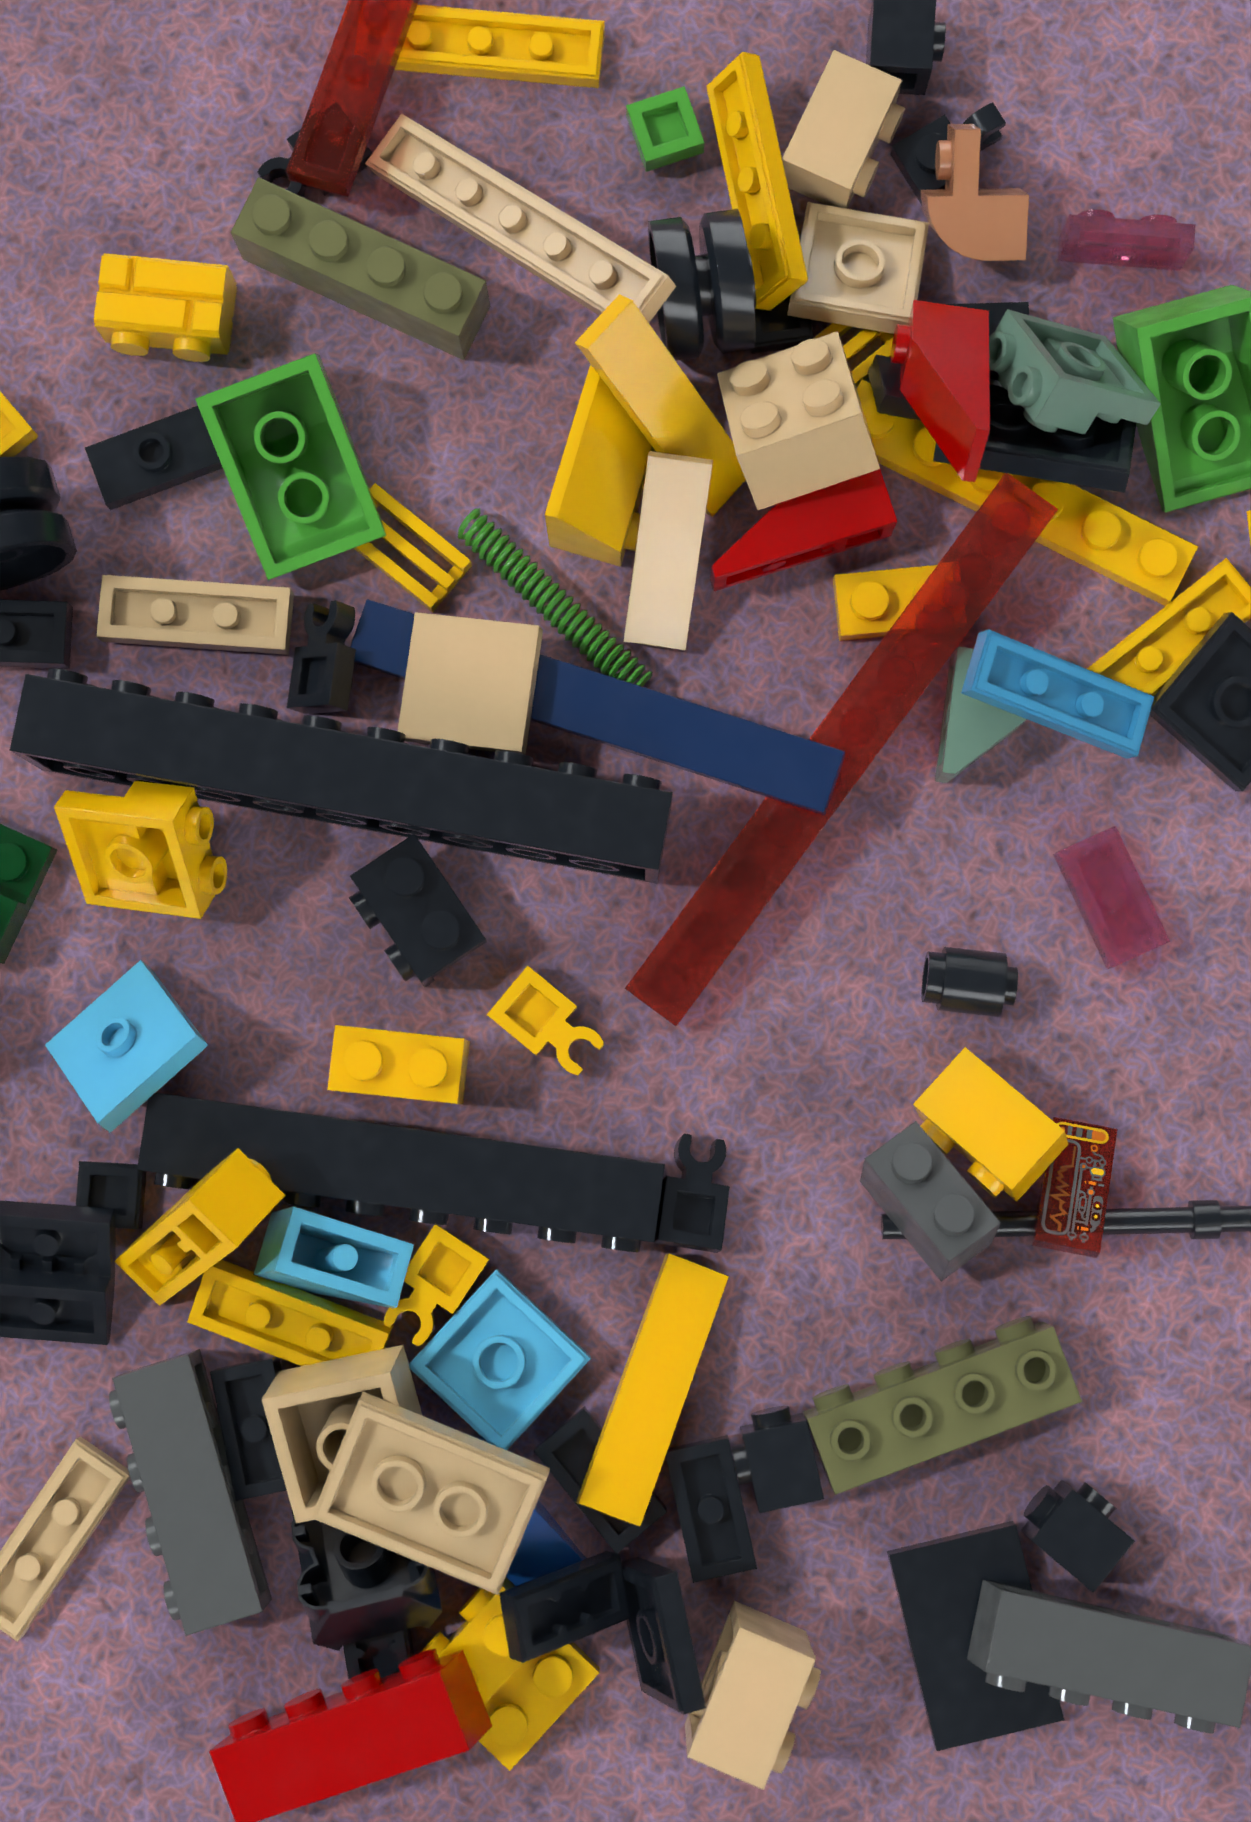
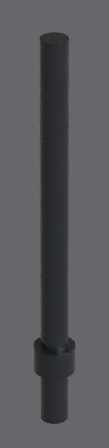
M1190 1200L1188 1207L1102 1209L1101 1220L1100 1214L1094 1212L1091 1215L1092 1209H1090L1088 1226L1075 1222L1074 1232L1077 1235L1083 1234V1232L1086 1235L1189 1233L1191 1239H1219L1221 1232H1251V1206H1219L1217 1200ZM1074 1209L1072 1210L1070 1229L1068 1232H1070L1072 1229ZM1077 1209L1076 1220L1085 1222ZM1087 1209L1083 1215L1084 1218H1086ZM1043 1210L991 1211L1000 1221L995 1237L1067 1236V1233L1055 1235L1043 1229ZM1046 1211L1045 1226L1048 1230H1058V1224L1049 1216L1063 1213L1062 1211ZM881 1214L882 1240L906 1239L888 1215ZM1068 1214L1055 1217L1062 1224L1061 1232L1066 1230ZM1091 1218L1094 1221L1100 1220V1225L1093 1232L1090 1231L1092 1228ZM1081 1227L1088 1228L1089 1230H1088V1231L1081 1230Z

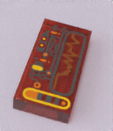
M1053 1117L1052 1120L1065 1131L1069 1145L1043 1172L1032 1246L1097 1258L1101 1251L1118 1129Z

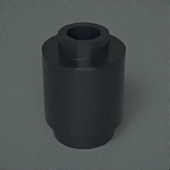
M944 947L942 953L927 952L922 975V1002L936 1004L939 1011L995 1017L1001 1015L1003 1005H1014L1018 987L1017 967L1008 966L1006 953Z

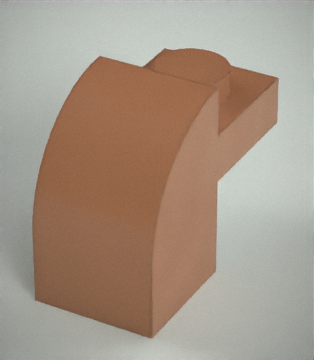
M948 124L947 140L937 141L935 159L936 179L946 180V187L943 190H921L922 207L928 223L946 245L965 257L980 261L1026 260L1029 195L1020 188L979 189L981 129L974 124Z

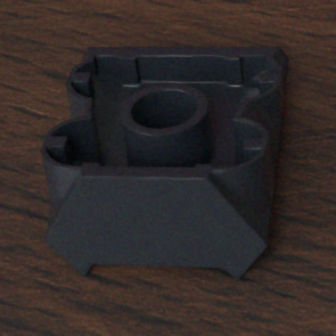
M292 1511V1538L298 1549L302 1572L297 1581L298 1599L309 1618L313 1644L339 1651L345 1644L417 1626L429 1629L442 1613L434 1568L317 1520L296 1523Z

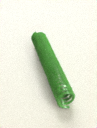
M480 508L472 510L458 529V539H465V545L472 546V552L479 553L480 560H486L487 566H493L494 573H500L501 580H508V587H515V593H522V599L529 600V606L536 607L537 614H543L544 621L551 620V627H558V634H565V640L572 641V647L579 648L580 655L587 654V661H594V668H601V674L623 680L638 663V658H633L616 674L621 665L631 656V651H626L609 667L613 659L624 649V644H619L601 661L606 652L616 643V637L610 638L594 654L598 646L609 636V630H605L587 647L590 640L602 629V623L596 624L579 641L583 633L595 622V617H589L572 634L576 626L588 615V610H582L572 623L565 627L568 620L580 609V603H575L557 621L561 613L572 604L573 596L567 597L557 610L550 614L551 610L565 597L566 589L560 590L550 603L543 607L544 603L558 590L559 583H553L542 597L536 600L537 596L552 581V576H546L535 590L528 594L530 589L544 576L545 569L538 570L528 583L521 587L523 582L538 567L537 562H533L518 579L513 581L515 576L530 562V555L524 556L513 570L506 574L508 569L521 558L523 549H517L506 563L499 568L501 562L515 550L516 542L509 543L499 556L492 561L494 555L508 543L509 535H504L497 541L502 534V528L495 529L491 533L495 527V522H489L485 525L488 520L487 515L479 517ZM471 520H476L469 531L463 534ZM481 529L476 538L471 540L472 536ZM488 536L483 545L478 547L479 543ZM495 543L492 549L485 554L486 550ZM645 664L640 665L624 681L633 684L636 678L645 670ZM648 671L635 685L643 687L652 677V671Z

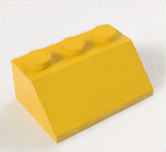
M591 364L545 511L547 534L550 547L621 567L626 549L636 551L640 513H637L644 491L649 451L655 452V449Z

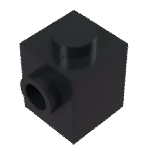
M873 0L868 21L866 64L901 79L899 94L925 95L932 72L933 61L942 62L946 23L935 22L936 0Z
M777 1406L752 1413L753 1424L740 1426L743 1443L733 1445L731 1449L739 1485L752 1483L759 1513L823 1500L824 1496L809 1428L803 1413L791 1415L789 1406Z
M1062 1479L1054 1489L1047 1485L1032 1498L1024 1511V1517L1028 1519V1522L1021 1529L1022 1532L1093 1593L1135 1542V1540L1108 1519L1116 1510V1507L1086 1482L1077 1492Z

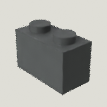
M916 1121L864 1160L860 1182L941 1282L992 1244L1000 1221Z

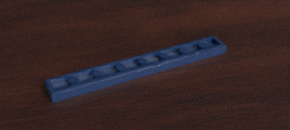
M367 599L350 645L351 648L356 649L354 663L405 679L415 614ZM541 654L539 656L531 721L825 816L846 755L845 751Z

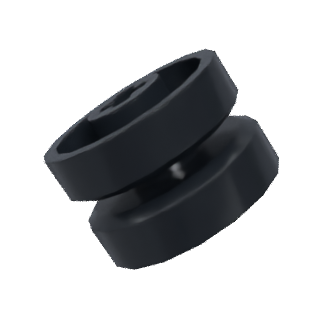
M730 209L704 213L699 223L700 255H695L689 226L682 217L648 221L650 263L667 274L676 285L657 312L661 341L675 361L699 357L704 346L703 316H708L712 339L720 352L726 354L754 350L756 343L755 281L749 249H747L739 210Z
M29 456L0 457V591L49 576L73 561L77 549L68 521L62 514L53 512L58 507L61 496L53 470L45 460Z

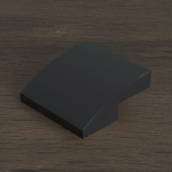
M0 1200V1337L108 1345L111 1334L115 1288V1209Z

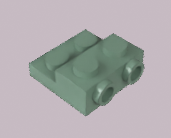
M1007 309L995 332L989 337V370L996 371L999 374L998 382L1008 390L1010 401L1015 405L1023 406L1025 409L1023 415L1027 421L1046 432L1053 433L1058 428L1085 434L1096 416L1110 423H1119L1121 419L1148 425L1161 404L1106 336Z

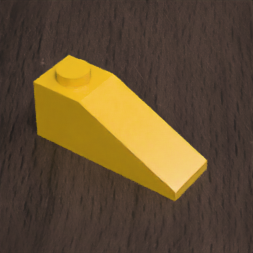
M237 1148L138 1237L114 1262L160 1306L235 1250L285 1194L272 1182L269 1172L260 1163L249 1159Z

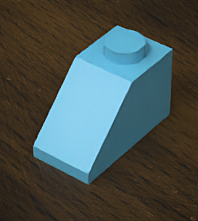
M293 1206L271 1213L254 1275L312 1293L397 1308L414 1244Z

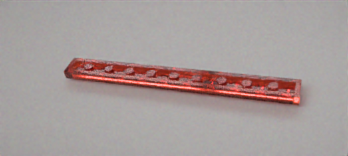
M1005 473L808 739L845 751L846 754L825 816L766 797L625 987L627 991L676 1027L679 1025L1058 511L1055 506L1010 474Z

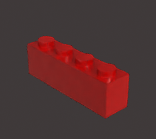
M436 1649L426 1650L401 1662L398 1665L400 1672L381 1678L378 1669L369 1670L341 1684L342 1692L324 1698L322 1690L315 1689L287 1702L284 1705L285 1712L268 1717L266 1709L261 1708L229 1723L228 1728L231 1734L212 1748L209 1753L235 1822H257L469 1751L492 1727V1723L464 1651L460 1650L439 1658Z

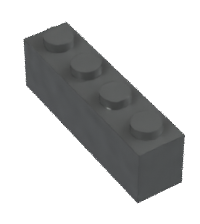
M200 1349L127 1371L112 1378L115 1390L109 1393L110 1408L119 1429L127 1428L133 1453L127 1457L128 1471L135 1490L138 1493L145 1491L151 1517L146 1518L145 1521L147 1539L153 1554L156 1557L163 1555L170 1579L164 1582V1597L171 1618L174 1621L181 1619L185 1636L263 1612L272 1600L244 1500H235L218 1410Z
M983 1580L967 1660L987 1672L985 1681L997 1687L1025 1692L1027 1681L1050 1686L1048 1695L1064 1702L1088 1706L1090 1695L1113 1700L1111 1709L1124 1715L1151 1720L1153 1709L1175 1714L1174 1723L1179 1726L1214 1734L1216 1723L1236 1728L1241 1727L1251 1672V1645L1222 1633Z

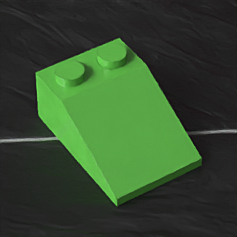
M1229 285L1113 317L1118 352L1161 403L1148 425L1136 423V427L1162 511L1166 513L1251 489V291L1235 285Z
M316 353L195 398L268 580L386 536L320 355Z

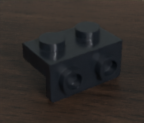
M415 833L350 875L359 891L350 896L349 899L369 929H372L379 923L383 925L394 942L393 945L384 951L405 982L416 975L425 988L435 981V976L487 942Z

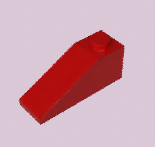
M913 300L908 325H896L892 342L891 363L901 364L900 391L962 481L975 482L990 432L989 311Z
M879 469L776 504L711 566L710 583L713 592L891 537L897 523V518L881 470Z

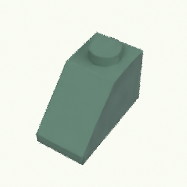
M957 647L949 660L935 774L936 782L948 783L1015 732L1027 720L961 693L973 654V648Z

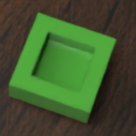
M685 86L626 105V117L646 172L704 153L705 142Z

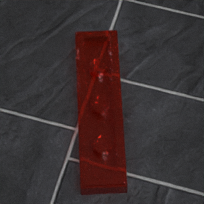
M348 0L286 169L289 180L349 197L419 0Z

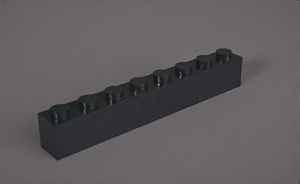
M154 1093L147 1102L137 1170L155 1172L154 1185L191 1189L193 1188L195 1178L202 1179L239 1148L249 1159L257 1161L269 1172L272 1182L280 1190H283L285 1194L282 1198V1203L320 1207L322 1196L347 1199L345 1211L351 1213L384 1216L385 1205L411 1208L409 1220L415 1222L448 1225L449 1214L475 1217L474 1230L511 1234L513 1223L539 1226L538 1239L575 1243L577 1232L603 1235L602 1248L639 1252L641 1241L654 1243L665 1164Z

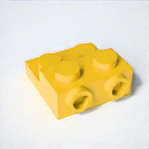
M134 781L124 797L65 790L54 805L86 904L201 919L215 895L220 894L225 887L227 880L226 860L222 856H214L209 843L214 828L213 813L209 807L199 806L194 787Z
M505 1577L500 1592L513 1588L515 1585ZM479 1587L458 1612L465 1619L464 1623L449 1639L441 1632L437 1633L421 1652L436 1649L440 1658L460 1650L464 1651L492 1723V1727L479 1742L510 1771L600 1673V1667L574 1642L524 1663L511 1659L509 1657L500 1596Z

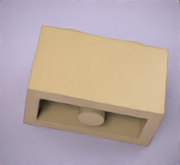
M833 50L782 158L788 188L825 205L846 209L854 194L864 198L879 167L880 162L871 158L878 142L882 140L889 144L891 143L905 111V107L896 104L902 80Z

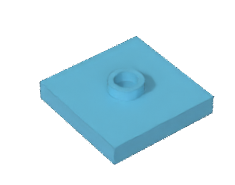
M140 960L47 1042L45 1046L96 1122L111 1133L202 1052L208 1044L154 971Z
M496 1269L409 1363V1367L488 1443L508 1450L591 1359V1356L499 1269Z

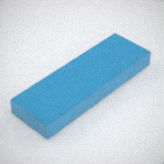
M989 629L978 633L961 692L964 695L1126 759L1137 757L1154 700L1152 695Z

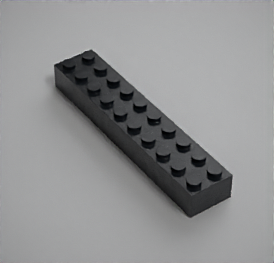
M49 668L47 677L25 675L9 751L43 771L129 787L132 786L134 781L194 787L196 797L200 800L406 838L415 833L417 838L422 841L655 884L658 883L673 792L660 790L662 782L655 778L624 774L622 783L597 779L598 770L590 766L560 762L558 771L533 767L534 758L528 755L503 750L495 751L494 760L469 755L470 747L468 745L445 739H431L430 748L405 743V734L380 727H367L366 736L341 731L342 723L339 721L314 715H304L302 724L286 722L277 719L278 711L255 704L241 703L238 713L214 707V699L189 692H176L174 701L151 696V688L148 686L124 680H113L111 689L87 684L88 677L83 674L58 668Z

